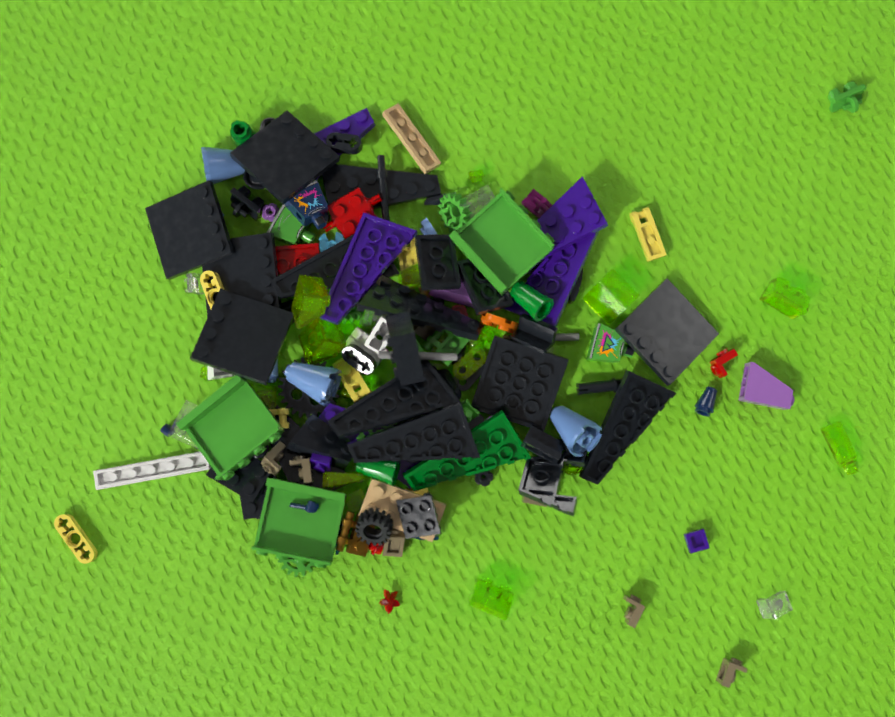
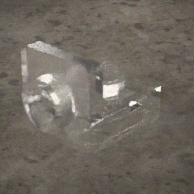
M779 591L768 598L756 600L759 611L764 619H777L793 610L786 591Z

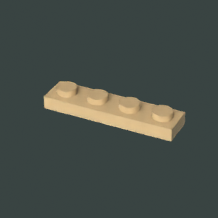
M399 103L383 111L382 116L424 174L440 166V160Z

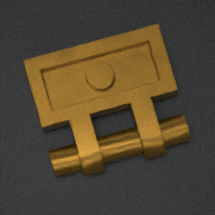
M347 511L346 517L343 518L341 523L343 526L340 535L337 537L335 550L343 552L344 546L347 545L346 552L366 557L369 545L366 544V540L362 542L361 537L358 538L355 532L359 514L357 513L354 521L355 513ZM350 527H353L350 538H348Z

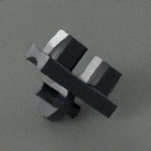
M242 186L238 190L233 188L230 191L232 194L230 206L234 209L233 216L239 217L242 215L246 218L249 215L257 221L260 218V211L264 207V200L260 197H256L253 201L249 200L251 191L246 186Z

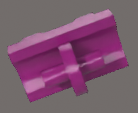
M534 188L521 202V205L538 219L552 206Z

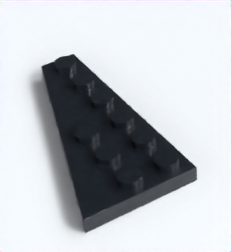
M339 164L332 166L322 174L328 204L360 187L362 193L368 199L377 194L380 195L379 180L376 174L378 169ZM388 170V179L386 180L389 206L441 194L437 175ZM381 201L373 205V209L381 208Z

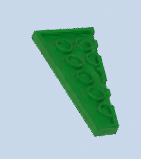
M501 410L471 429L480 458L423 460L404 472L403 476L413 491L435 486L443 481L456 480L457 477L464 475L470 476L495 469L500 465L513 464L521 459H531V456L525 448L521 447L522 442Z

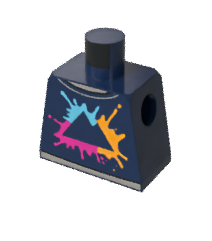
M317 180L284 204L303 226L314 223L317 229H322L327 225L324 217L328 213V204Z

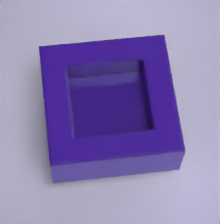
M312 453L310 459L311 468L321 473L325 471L330 472L332 457Z
M704 529L684 533L689 553L710 548Z

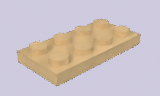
M372 478L358 516L365 509L369 511V508H373V511H375L376 508H379V512L384 510L386 511L385 515L390 514V519H393L394 529L403 531L396 500L420 497L422 495ZM433 499L436 513L438 514V522L440 523L446 504ZM435 535L419 538L433 542Z

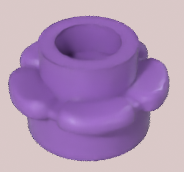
M274 203L265 205L262 208V217L273 222L279 208Z

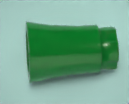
M236 120L231 124L230 134L236 148L256 134L245 121Z
M523 281L517 282L510 292L515 302L522 306L536 322L543 320L553 308V299L541 294Z
M401 460L357 463L356 471L394 486L399 475Z

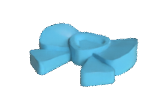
M335 232V241H328L326 234H322L319 238L320 252L345 240L343 235Z

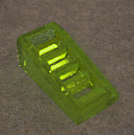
M325 472L323 473L322 488L328 489L364 480V475Z

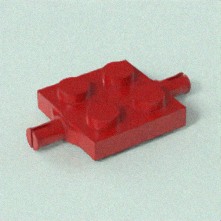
M360 187L328 204V211L331 214L332 221L324 227L325 231L328 232L337 227L345 239L354 235L363 212L376 216L373 205L382 201L380 195L377 194L368 199L362 193Z

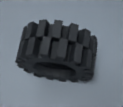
M369 508V511L365 509L363 513L361 512L356 524L355 532L357 537H361L362 542L366 540L368 545L372 542L373 546H376L377 543L380 546L383 545V542H388L394 525L393 519H390V514L385 515L386 511L384 510L379 512V508H376L375 511H373V508ZM369 525H376L381 529L371 528Z

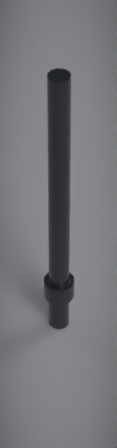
M378 155V171H376L379 180L380 197L382 199V219L390 221L386 180L388 179V170L385 168V156Z

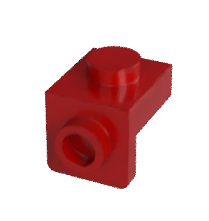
M725 348L716 354L717 358L710 361V368L715 376L722 378L728 375L722 365L738 356L735 349L727 350Z

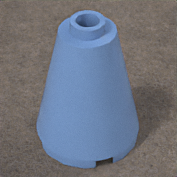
M201 147L206 181H212L213 184L244 174L245 170L230 156V152L233 150Z
M293 362L286 367L284 375H286V380L319 404L327 407L331 403V401H328L331 396L335 397L341 382V376L338 374L342 373V371L337 368Z
M557 406L552 409L550 420L570 453L575 457L583 456L582 452L593 450L601 439L602 435L599 432L602 428L597 423L564 406Z

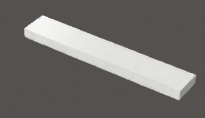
M194 452L93 471L95 488L100 490L209 470L211 466L201 452Z

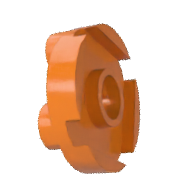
M490 313L481 314L480 323L512 334L517 330L519 324Z

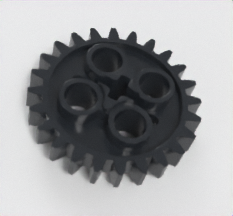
M309 356L308 362H306L304 357H301V363L324 367L327 365L326 361L320 364V358L313 362L312 357ZM286 376L285 378H279L283 385H278V388L283 389V392H280L278 395L285 397L281 403L287 402L286 408H293V415L298 411L299 418L304 413H306L307 419L312 413L318 417V412L322 413L326 406L321 404L313 405L311 397L303 391L300 399H294L292 393L298 388L287 381ZM331 396L328 401L336 405L337 403L333 400L334 397Z

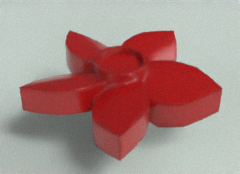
M384 590L385 599L383 598L379 602L380 605L385 606V610L389 614L393 607L400 606L399 601L394 600L398 591L390 594L388 590Z

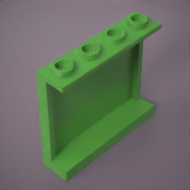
M501 188L499 189L500 193L457 232L454 230L449 234V237L494 288L503 295L554 250L555 245L553 243L555 241L548 233L544 234L540 230L541 225L537 220H531L527 216L528 211L523 205L520 204L518 206L514 202L515 197L510 191L507 190L505 192Z
M237 375L176 423L180 430H185L213 468L217 474L215 479L225 481L232 478L238 468L247 466L250 463L249 459L254 455L258 456L263 453L269 443L278 441L281 438L280 434L285 431L248 380Z
M267 478L264 504L255 543L251 549L256 550L258 555L268 556V553L275 554L277 559L287 560L290 557L294 558L295 562L307 564V561L314 562V566L326 568L327 565L330 566L334 557L347 493ZM309 500L319 504L315 513L290 507L291 502L307 506Z

